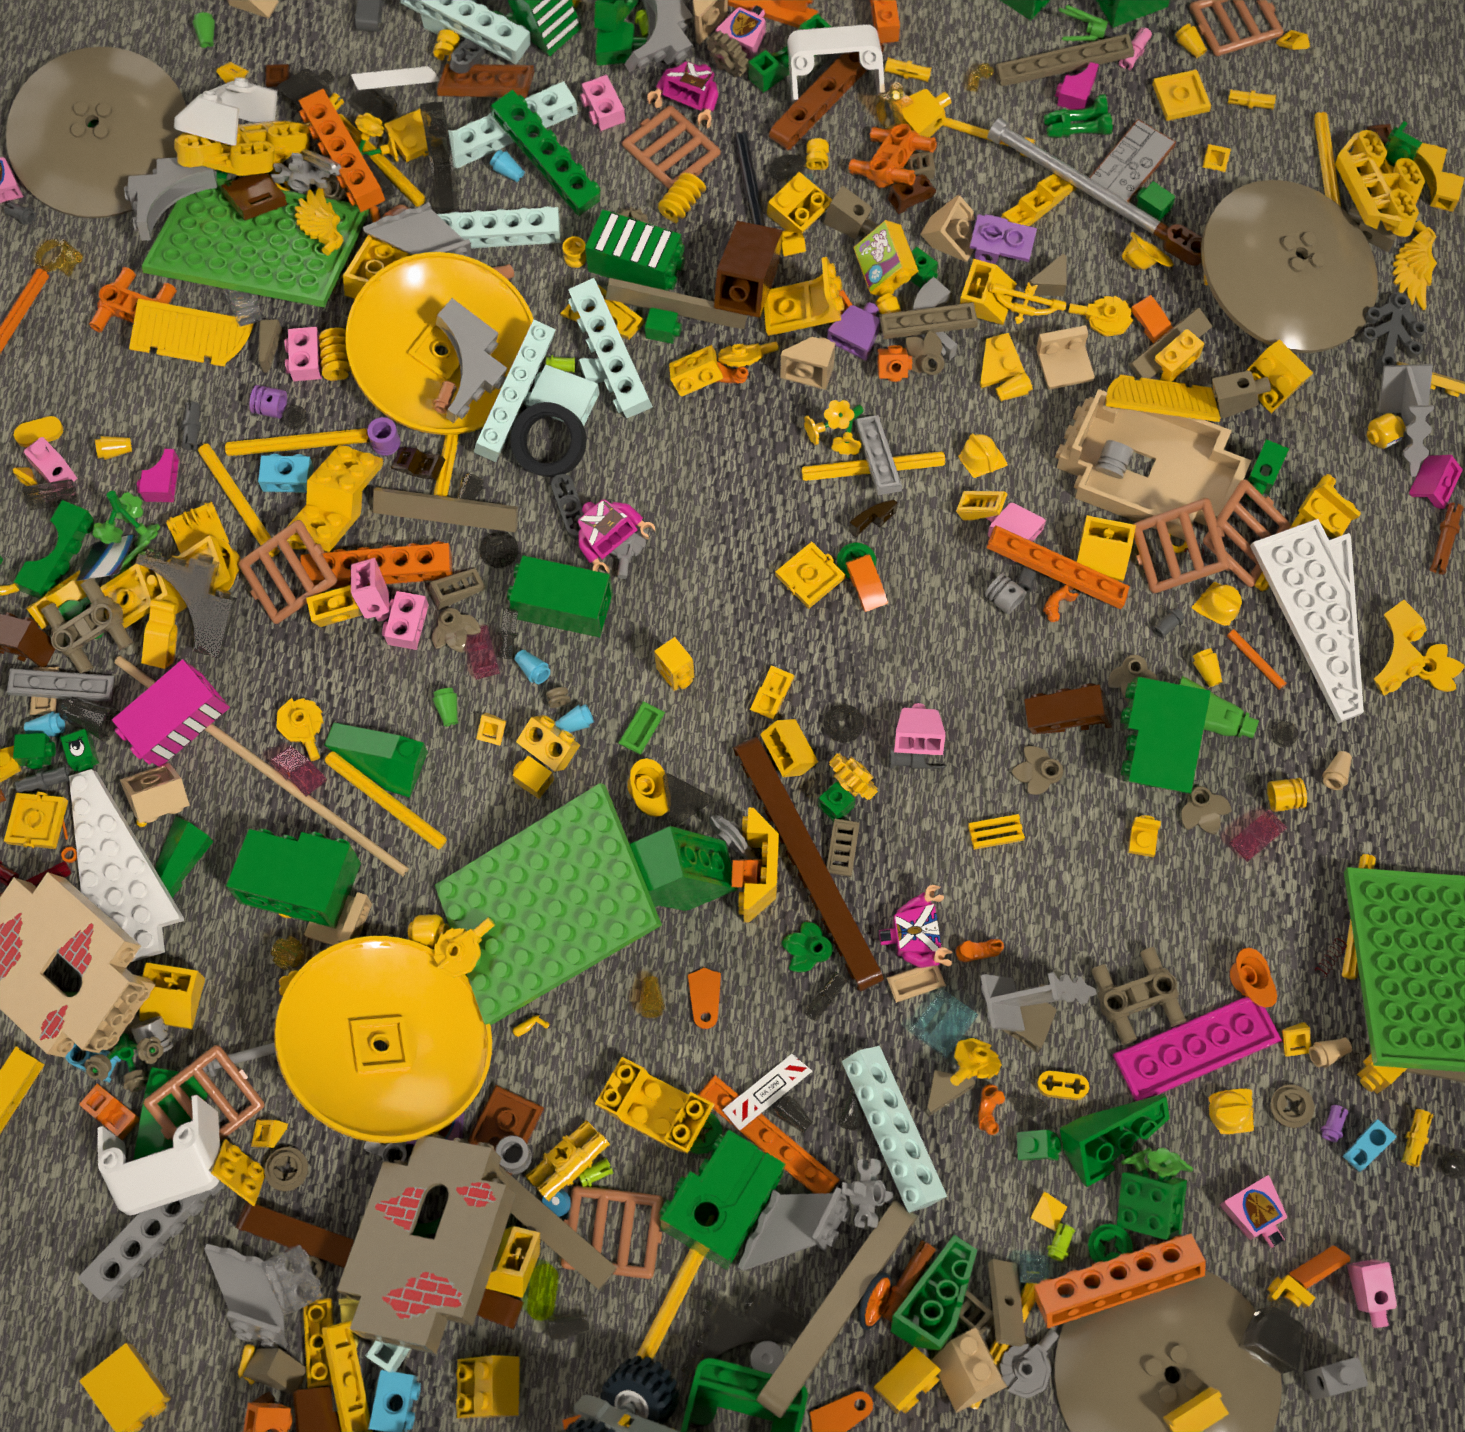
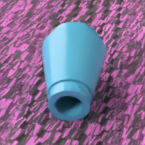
M497 151L490 161L494 171L515 182H518L519 178H522L525 174V171L507 151Z
M524 649L516 654L515 661L530 682L541 684L547 680L551 671L546 662Z
M586 704L582 706L577 705L559 720L555 721L557 728L568 732L589 728L590 724L594 723L593 716Z
M50 712L25 722L24 731L26 734L46 733L48 736H59L60 733L65 731V720L62 714Z

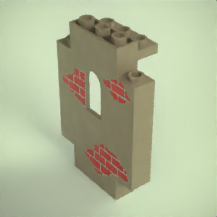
M432 1133L429 1136L416 1140L409 1163L401 1160H395L394 1163L383 1161L337 1291L348 1299L359 1301L350 1326L351 1331L361 1338L437 1354L447 1321L470 1326L474 1325L516 1194L508 1187V1178L500 1171L499 1165L502 1158L494 1151L492 1145L483 1142L473 1145L461 1138H454L451 1141L446 1140L441 1135ZM437 1185L446 1186L449 1197L435 1239L413 1236L412 1234L427 1192Z

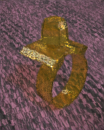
M899 82L893 83L889 91L878 95L879 102L876 105L878 120L885 129L889 130L896 125L903 124L902 109L914 102L904 93V88ZM885 101L890 104L895 118V125L887 126L884 123L888 118L885 111Z
M50 239L38 248L34 259L35 263L46 272L59 268L69 277L72 275L75 265L81 263L83 255L65 239L61 241ZM60 246V254L55 256L49 263L42 265V258L45 253L54 247Z

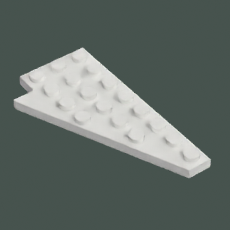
M1319 519L1253 542L1250 547L1337 723L1361 715L1364 710L1350 534L1348 533L1329 540Z
M90 769L69 776L81 893L141 945L132 962L164 953L162 927L184 921L183 915L99 774Z

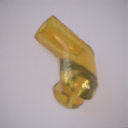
M982 63L971 71L967 91L977 92L980 79L983 76L987 79L991 77L994 73L993 67L989 66L988 63Z

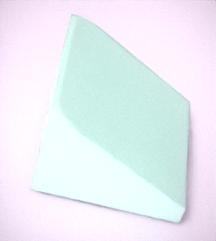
M579 359L584 379L600 383L608 378L605 371L600 373L595 359Z

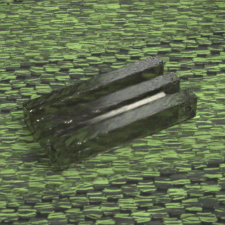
M72 479L23 487V494L30 510L59 506L62 500L71 504L79 503L78 493L76 494V488L73 486Z

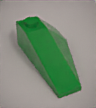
M333 723L324 744L325 747L337 753L386 791L408 798L411 797L428 754L423 742L400 735Z
M151 1067L144 1100L179 1072ZM194 1076L180 1085L191 1101L192 1096L198 1095L206 1102L208 1093ZM171 1093L157 1103L177 1129L181 1125L193 1121ZM144 1100L134 1160L173 1148V1141L171 1138L167 1140L161 1132L163 1128L144 1106Z
M1161 1094L1085 1115L1060 1128L1063 1151L1084 1186L1088 1187L1109 1176L1115 1170L1111 1164L1121 1154L1128 1158L1133 1153L1131 1148L1138 1138L1147 1140L1170 1119L1167 1096Z
M954 1235L894 1313L891 1332L913 1347L940 1350L956 1329L977 1249Z

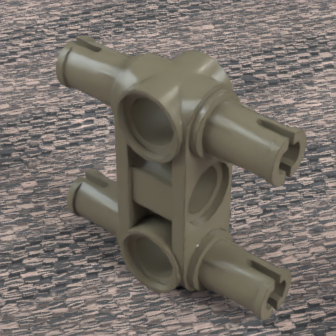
M90 578L80 584L92 603L90 608L70 621H65L55 603L41 609V612L52 628L51 642L53 647L61 651L66 657H70L77 671L81 674H85L94 668L83 651L84 645L104 632L109 631L119 650L125 649L134 643L122 625L124 621L121 606L113 602L111 597L104 595L95 578ZM105 608L110 613L109 619L104 615ZM66 634L70 638L69 644H67V642L65 641Z
M1154 947L1140 952L1148 975L1118 987L1114 986L1105 964L1091 969V973L1100 991L1097 997L1100 1002L1101 1012L1106 1016L1110 1024L1113 1023L1122 1045L1137 1039L1128 1017L1144 1009L1159 1004V1006H1163L1171 1027L1186 1022L1177 1001L1179 999L1177 981L1170 974L1169 970L1163 968ZM1157 982L1166 983L1169 991H1160L1157 987ZM1107 1000H1116L1120 1005V1009H1111L1108 1006Z

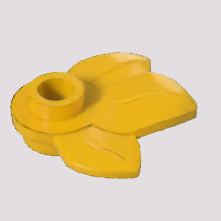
M1446 644L1433 645L1428 648L1426 655L1422 656L1425 665L1429 666L1431 671L1427 672L1422 669L1417 676L1423 680H1428L1437 690L1444 692L1454 691L1456 684L1452 678L1459 675L1465 666L1456 659L1447 657L1448 648Z

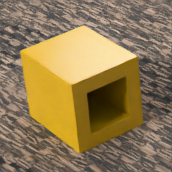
M527 756L524 761H519L513 769L514 774L512 776L514 782L538 799L541 798L554 781L553 772L530 756Z

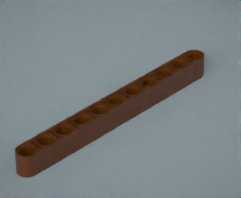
M756 736L734 746V753L736 757H740L742 762L740 765L747 778H751L752 788L758 799L762 800L765 806L763 809L770 822L773 821L776 827L774 830L779 834L781 844H785L788 850L786 853L792 865H796L799 871L798 876L804 888H808L811 894L809 897L816 911H820L823 917L821 920L828 934H832L835 940L833 944L839 955H843L847 963L845 964L851 978L856 980L859 986L857 990L861 992L884 981L877 962L760 740Z
M247 1201L235 1226L238 1230L249 1232L268 1241H274L293 1250L296 1249L304 1254L326 1260L342 1268L346 1266L355 1241L256 1204L252 1206ZM485 1288L477 1316L514 1330L524 1302Z

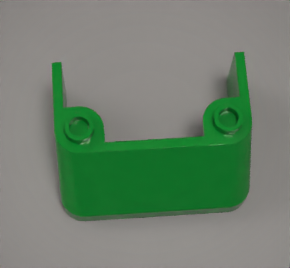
M707 1358L697 1366L680 1432H688L690 1424L698 1426L709 1425L715 1419L718 1407L773 1421L771 1432H800L808 1400V1391L805 1385H803L783 1416L779 1418L756 1401L773 1374Z

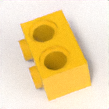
M675 637L654 651L656 669L674 691L678 688L685 689L693 682V659Z
M546 715L531 717L516 743L555 772L564 770L580 747V744L574 740V735L566 730L561 731L555 726V721ZM538 728H540L543 733V737L541 740L537 737ZM558 743L562 746L561 755L556 750Z

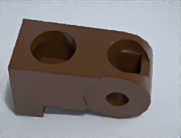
M922 174L916 176L912 185L904 183L891 185L888 200L899 215L907 211V208L932 198L936 193V189L927 176Z

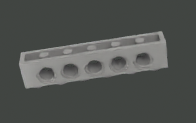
M219 1181L211 1190L178 1200L181 1207L176 1214L171 1215L170 1207L174 1202L139 1213L80 1274L78 1279L100 1301L108 1303L110 1300L112 1302L115 1301L124 1292L123 1286L130 1279L134 1280L141 1275L145 1269L143 1265L150 1257L152 1259L156 1258L164 1250L165 1246L163 1244L170 1236L172 1238L176 1237L184 1229L185 1225L183 1223L190 1215L192 1217L196 1216L205 1205L203 1203L210 1194L212 1196L217 1194L223 1188L224 1183ZM159 1222L161 1225L160 1231L156 1235L151 1236V1226ZM139 1243L140 1252L136 1256L131 1257V1247ZM119 1264L120 1272L118 1276L111 1278V1268Z

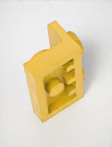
M1184 330L1155 356L1154 360L1162 367L1163 371L1160 380L1172 382L1200 357L1205 343L1190 330Z
M712 345L669 363L670 379L680 396H685L723 379V374L717 365L716 351Z
M1327 483L1312 488L1298 510L1310 521L1319 519L1326 535L1332 539L1342 536L1350 522L1361 515V512L1355 508L1352 502L1344 499L1333 486Z

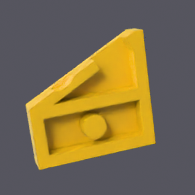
M1009 333L986 339L980 381L981 388L1007 381L1017 373L1022 374L1025 372Z

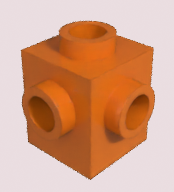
M900 345L888 346V349H878L879 379L888 378L889 381L896 382L901 381L902 378H908V370H912V356H908L906 348H902Z

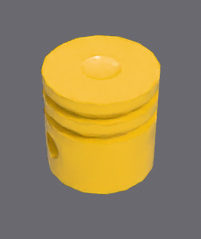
M1302 778L1268 782L1267 795L1272 812L1306 807L1307 793Z

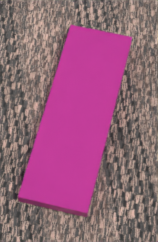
M1244 997L1113 1054V1057L1134 1100L1139 1101L1178 1087L1279 1043L1282 1039L1266 1008L1258 1006L1249 997Z

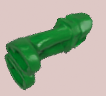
M1105 94L1096 96L1093 106L1077 110H1066L1064 108L1060 111L1057 110L1044 115V124L1049 126L1046 132L1048 137L1069 138L1070 135L1077 133L1111 135L1113 130L1112 117L1108 113V103ZM1094 120L1083 123H1071L1073 121Z

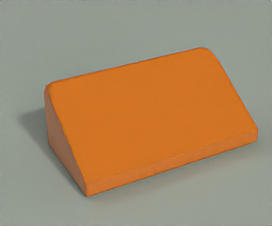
M1331 1246L1290 1272L1289 1276L1307 1289L1350 1262L1351 1258L1336 1246Z

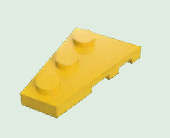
M598 285L620 336L630 340L645 323L643 318L622 302L606 299L607 291ZM570 304L560 313L562 317L576 322L577 319L581 318L578 311L573 312ZM595 306L588 307L585 312L593 311ZM599 326L596 329L602 331L604 326Z

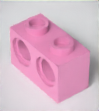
M607 75L582 84L583 94H580L583 106L590 109L589 117L593 125L597 124L600 131L625 122L624 108Z
M317 327L288 329V339H285L286 353H289V359L285 360L286 373L291 374L293 381L322 379L321 351L319 349L320 343Z
M396 591L395 598L391 599L389 603V620L384 622L382 636L385 637L388 645L417 650L429 606L426 596ZM405 607H413L409 612H402ZM406 629V632L404 634H396L398 630Z

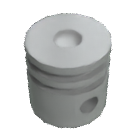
M1106 440L1096 469L1108 476L1123 479V473L1126 472L1125 467H1128L1134 450L1125 444Z
M1002 573L988 587L985 597L989 598L991 602H994L996 606L1009 615L1022 602L1027 592Z
M162 1016L147 1019L131 1028L137 1044L144 1038L157 1037L161 1041L163 1052L173 1047V1043L170 1042V1036H167L169 1033Z
M505 1137L496 1147V1153L502 1158L500 1165L505 1171L518 1174L529 1167L532 1159L531 1151L520 1137Z
M763 1341L757 1344L750 1356L751 1367L755 1370L774 1374L784 1359L781 1347L771 1341Z

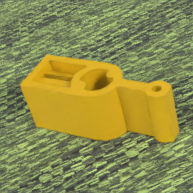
M80 570L26 608L41 629L49 625L41 609L52 603H55L59 609L63 603L69 600L81 601L84 597H87L80 586L86 580L77 581Z
M155 598L151 599L149 621L144 632L142 664L163 669L173 664L177 641L175 619L178 606L176 603Z

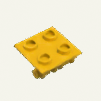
M212 502L204 503L203 506L195 509L191 508L188 512L184 511L183 514L166 520V524L173 535L180 554L209 535L224 539L229 543Z
M224 1139L211 1174L254 1206L265 1178V1169L258 1162L245 1155L239 1147Z

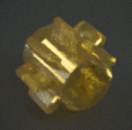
M290 935L287 940L279 938L271 949V955L274 957L272 961L283 970H286L288 966L297 967L304 956V950L300 949L302 944Z

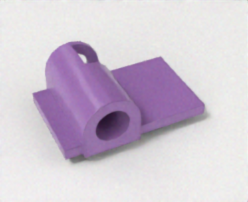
M987 214L985 216L978 215L969 248L976 250L975 259L992 264L998 261L999 255L1029 262L1037 228L1008 222V219ZM987 254L992 256L993 259L986 260Z

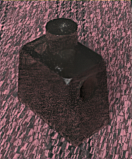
M305 68L279 84L277 88L281 99L299 113L302 110L299 100L324 89L328 98H330L332 93L329 84L335 78L328 69L316 75L309 68Z
M1278 1298L1275 1306L1271 1305L1258 1309L1255 1312L1239 1343V1347L1283 1374L1299 1369L1304 1326L1290 1316L1293 1303L1287 1299Z

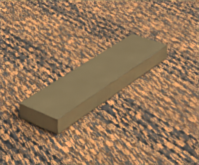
M974 302L879 315L883 339L927 334L929 331L937 333L975 328L978 325Z
M1200 307L1196 308L1130 362L1129 366L1139 380L1140 378L1150 379L1162 369L1154 360L1155 356L1184 330H1190L1199 338L1213 326Z

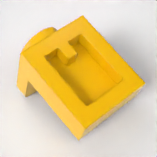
M1148 815L1135 817L1131 826L1128 853L1154 857L1161 821L1155 820L1154 817Z
M1289 1275L1284 1276L1282 1279L1276 1277L1267 1288L1271 1293L1266 1299L1270 1302L1276 1301L1281 1293L1285 1292L1284 1298L1296 1308H1299V1306L1303 1308L1309 1307L1316 1298Z

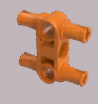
M907 124L896 125L890 130L873 127L870 132L871 141L882 143L869 162L852 159L849 163V170L851 174L866 176L868 180L874 181L875 185L879 188L888 187L895 182L912 185L916 178L914 170L903 169V167L915 150L933 153L937 146L936 139L919 135L916 131L911 130Z
M123 267L114 283L105 285L100 289V300L97 303L98 310L89 325L93 330L102 333L109 319L114 316L134 323L138 299L170 304L177 290L173 285L164 283L156 298L153 299L128 290L136 274L133 270Z

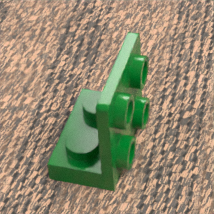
M1130 1172L1122 1173L1117 1226L1165 1240L1180 1235L1187 1180L1174 1178L1168 1181H1161Z

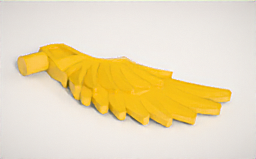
M318 187L315 196L311 190H308L307 202L300 198L299 204L301 207H295L297 212L295 218L298 219L297 225L300 226V230L305 232V235H310L311 239H318L319 242H322L325 245L322 248V252L329 256L335 249H339L344 241L343 236L337 231L340 217L333 211L331 202L327 204L323 188Z
M1418 220L1414 225V229L1419 234L1411 242L1405 243L1404 248L1399 249L1400 254L1395 256L1397 261L1393 262V266L1397 268L1392 274L1394 276L1398 275L1393 283L1395 285L1400 283L1399 293H1403L1407 289V296L1411 301V305L1414 304L1416 297L1420 308L1425 310L1426 287L1432 283V272L1437 264L1432 255V244L1436 239V235L1430 227L1427 228Z

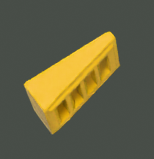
M963 491L956 512L962 520H975L1000 515L1007 493L1006 491Z

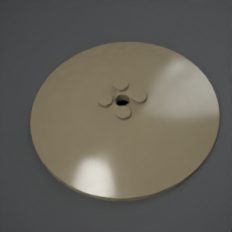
M90 47L74 50L43 65L24 83L11 106L6 127L9 159L14 171L26 189L36 199L55 211L82 218H105L133 211L130 200L126 201L124 186H128V176L152 175L153 169H157V159L177 157L174 141L184 132L174 128L175 117L186 107V103L172 78L161 67L142 55L113 47ZM93 119L99 120L96 127H88L89 121Z
M1264 180L1239 187L1218 204L1204 228L1201 245L1202 265L1208 286L1214 298L1226 315L1237 326L1253 338L1269 346L1280 339L1292 352L1316 353L1342 345L1351 339L1367 322L1365 314L1371 307H1374L1376 302L1378 275L1371 247L1352 217L1324 194L1302 184L1283 180ZM1296 252H1300L1304 256V260L1297 257Z
M1147 1268L1140 1269L1142 1271H1149ZM1206 1270L1204 1277L1064 1323L1055 1352L1054 1381L1061 1413L1070 1432H1171L1163 1417L1209 1387L1220 1391L1222 1394L1220 1400L1229 1414L1202 1432H1273L1278 1418L1282 1390L1281 1370L1270 1333L1258 1312L1238 1290ZM1115 1277L1114 1279H1116V1280H1122V1279H1124V1278H1122V1277ZM1169 1366L1176 1368L1179 1373V1379L1174 1384L1169 1383L1164 1377V1371Z

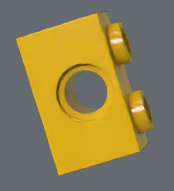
M351 585L306 598L311 621L319 627L363 615L351 594Z

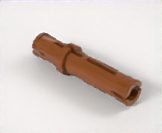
M1449 503L1447 506L1445 519L1441 522L1439 528L1441 534L1430 567L1431 572L1436 573L1440 564L1439 574H1446L1455 536L1460 531L1459 521L1464 510L1461 504H1457L1456 512H1453L1455 503Z
M920 1241L896 1286H892L890 1290L892 1293L880 1312V1315L886 1320L892 1322L894 1313L918 1283L929 1260L936 1251L930 1244Z

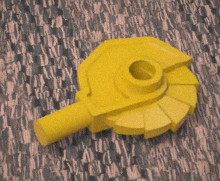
M1104 296L1102 299L1096 300L1094 304H1088V306L1070 303L1068 313L1086 316L1091 329L1105 337L1123 334L1133 322L1131 308H1129L1125 300L1122 301L1117 296Z
M776 341L763 345H729L720 350L718 361L722 364H727V366H750L754 362H758L763 357V354L778 351L779 347Z
M291 698L277 712V729L288 741L302 742L311 761L318 760L320 755L315 744L316 733L319 734L322 723L324 724L321 714L323 712L313 701L305 700V698L293 701Z
M488 917L475 929L466 931V929L451 928L445 934L442 933L437 944L434 946V959L439 965L436 969L453 978L472 972L481 956L479 943L482 941L481 937L495 926L494 922Z
M975 1038L958 1041L954 1058L960 1068L951 1076V1083L958 1086L966 1078L970 1079L977 1076V1078L990 1079L994 1075L997 1076L1002 1064L998 1058L999 1055L990 1049L992 1045Z

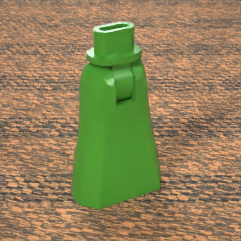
M1184 676L1181 677L1178 683L1179 685L1205 689ZM1211 692L1204 730L1223 736H1236L1240 738L1244 735L1253 738L1259 720L1249 717V713L1246 712L1244 714L1240 707Z

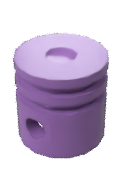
M260 385L254 386L249 402L251 413L278 419L282 418L287 405L286 391Z
M381 417L369 424L367 432L376 453L386 456L398 450L400 447V437L392 420Z

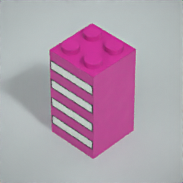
M182 659L114 717L112 721L117 726L115 732L124 741L128 740L132 744L130 750L138 759L141 760L143 758L149 765L153 763L161 766L225 713L230 706L198 669Z

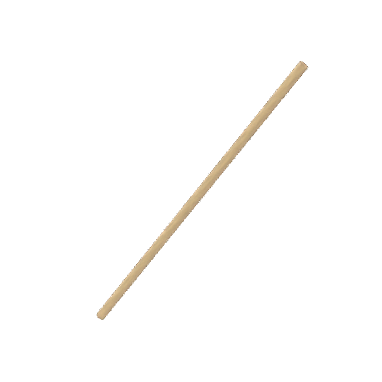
M122 656L116 658L114 663L147 688L156 682ZM213 723L205 729L206 732L402 877L405 875V872H408V867Z

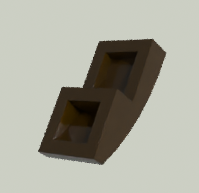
M400 447L391 468L414 477L437 480L446 459L440 454L422 453L417 448Z
M895 500L885 501L863 511L850 521L849 532L856 538L872 522L880 528L896 513L898 502Z

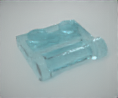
M938 988L934 994L935 998L918 1021L911 1024L908 1031L947 1059L958 1041L962 1039L974 1023L978 1014L944 989ZM944 1003L949 1005V1010L932 1033L926 1032L924 1029Z

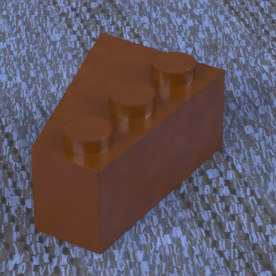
M8 612L5 615L0 613L1 654L7 652L18 655L17 660L25 662L26 658H29L38 667H46L55 648L52 645L51 637L37 627L38 623L28 617L19 619Z
M1088 683L1082 685L1081 688L1073 690L1063 688L1057 690L1056 693L1048 695L1037 693L1032 695L1031 698L1024 699L1027 724L1033 735L1066 732L1065 729L1081 726V731L1089 730V725L1105 724V729L1112 728L1108 699L1100 684Z

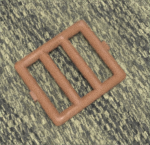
M1198 0L1189 5V9L1198 24L1197 30L1200 36L1205 37L1215 56L1281 37L1284 33L1274 14L1275 7L1272 3H1268L1267 0H1256L1272 30L1263 33L1258 29L1244 1L1233 0L1251 34L1250 37L1241 40L1221 4L1229 0ZM1213 7L1231 43L1219 45L1200 9Z
M672 105L666 107L651 120L648 118L641 123V127L622 142V146L668 189L673 186L681 174L672 180L664 172L701 144L709 152L682 173L698 176L702 173V168L721 153V150ZM670 116L678 123L644 151H641L634 145ZM685 130L694 137L658 166L649 159Z
M1244 479L1240 481L1216 521L1218 527H1222L1223 532L1256 564L1249 574L1227 553L1230 566L1226 571L1231 570L1248 587H1253L1263 571L1250 547L1251 544L1227 522L1228 518L1234 511L1261 539L1272 536L1239 503L1244 493H1246L1279 526L1275 534L1290 529L1291 524L1273 506L1274 502L1268 496L1264 497L1248 480ZM1208 531L1203 539V543L1216 555Z
M1208 498L1200 499L1133 524L1136 525L1134 539L1139 555H1136L1139 565H1143L1152 593H1159L1227 570L1230 566L1222 537L1225 535L1222 527H1218L1211 501ZM1199 510H1203L1218 562L1204 566L1189 514ZM1177 518L1180 519L1195 569L1184 574L1180 572L1166 526V522ZM1154 526L1157 528L1172 577L1160 582L1157 580L1143 530Z
M301 520L294 521L238 563L239 568L253 589L250 591L255 600L259 599L274 624H279L306 605V598L325 592L337 582L336 576L322 555L325 553L320 544L316 545ZM296 532L325 578L316 586H314L287 541ZM277 546L282 550L306 590V593L297 599L268 553ZM259 559H261L288 604L280 611L276 610L250 567Z
M219 1045L213 1046L144 1100V1106L163 1128L161 1129L163 1135L167 1140L171 1138L172 1141L177 1128L157 1103L171 1093L193 1120L192 1101L180 1087L192 1076L196 1078L229 1120L228 1123L219 1129L220 1142L265 1106L262 1098L247 1081L248 1076L242 1068L238 1069ZM215 1058L251 1103L239 1114L202 1069Z
M574 1186L571 1191V1206L568 1211V1218L564 1222L577 1232L581 1198L598 1199L591 1246L601 1253L608 1202H625L617 1263H612L617 1267V1270L613 1275L651 1279L654 1276L658 1244H661L662 1232H660L661 1221L659 1220L661 1215L659 1212L663 1207V1197L660 1195L604 1188ZM636 1204L652 1206L644 1267L627 1265ZM561 1259V1266L564 1269L575 1270L564 1259Z

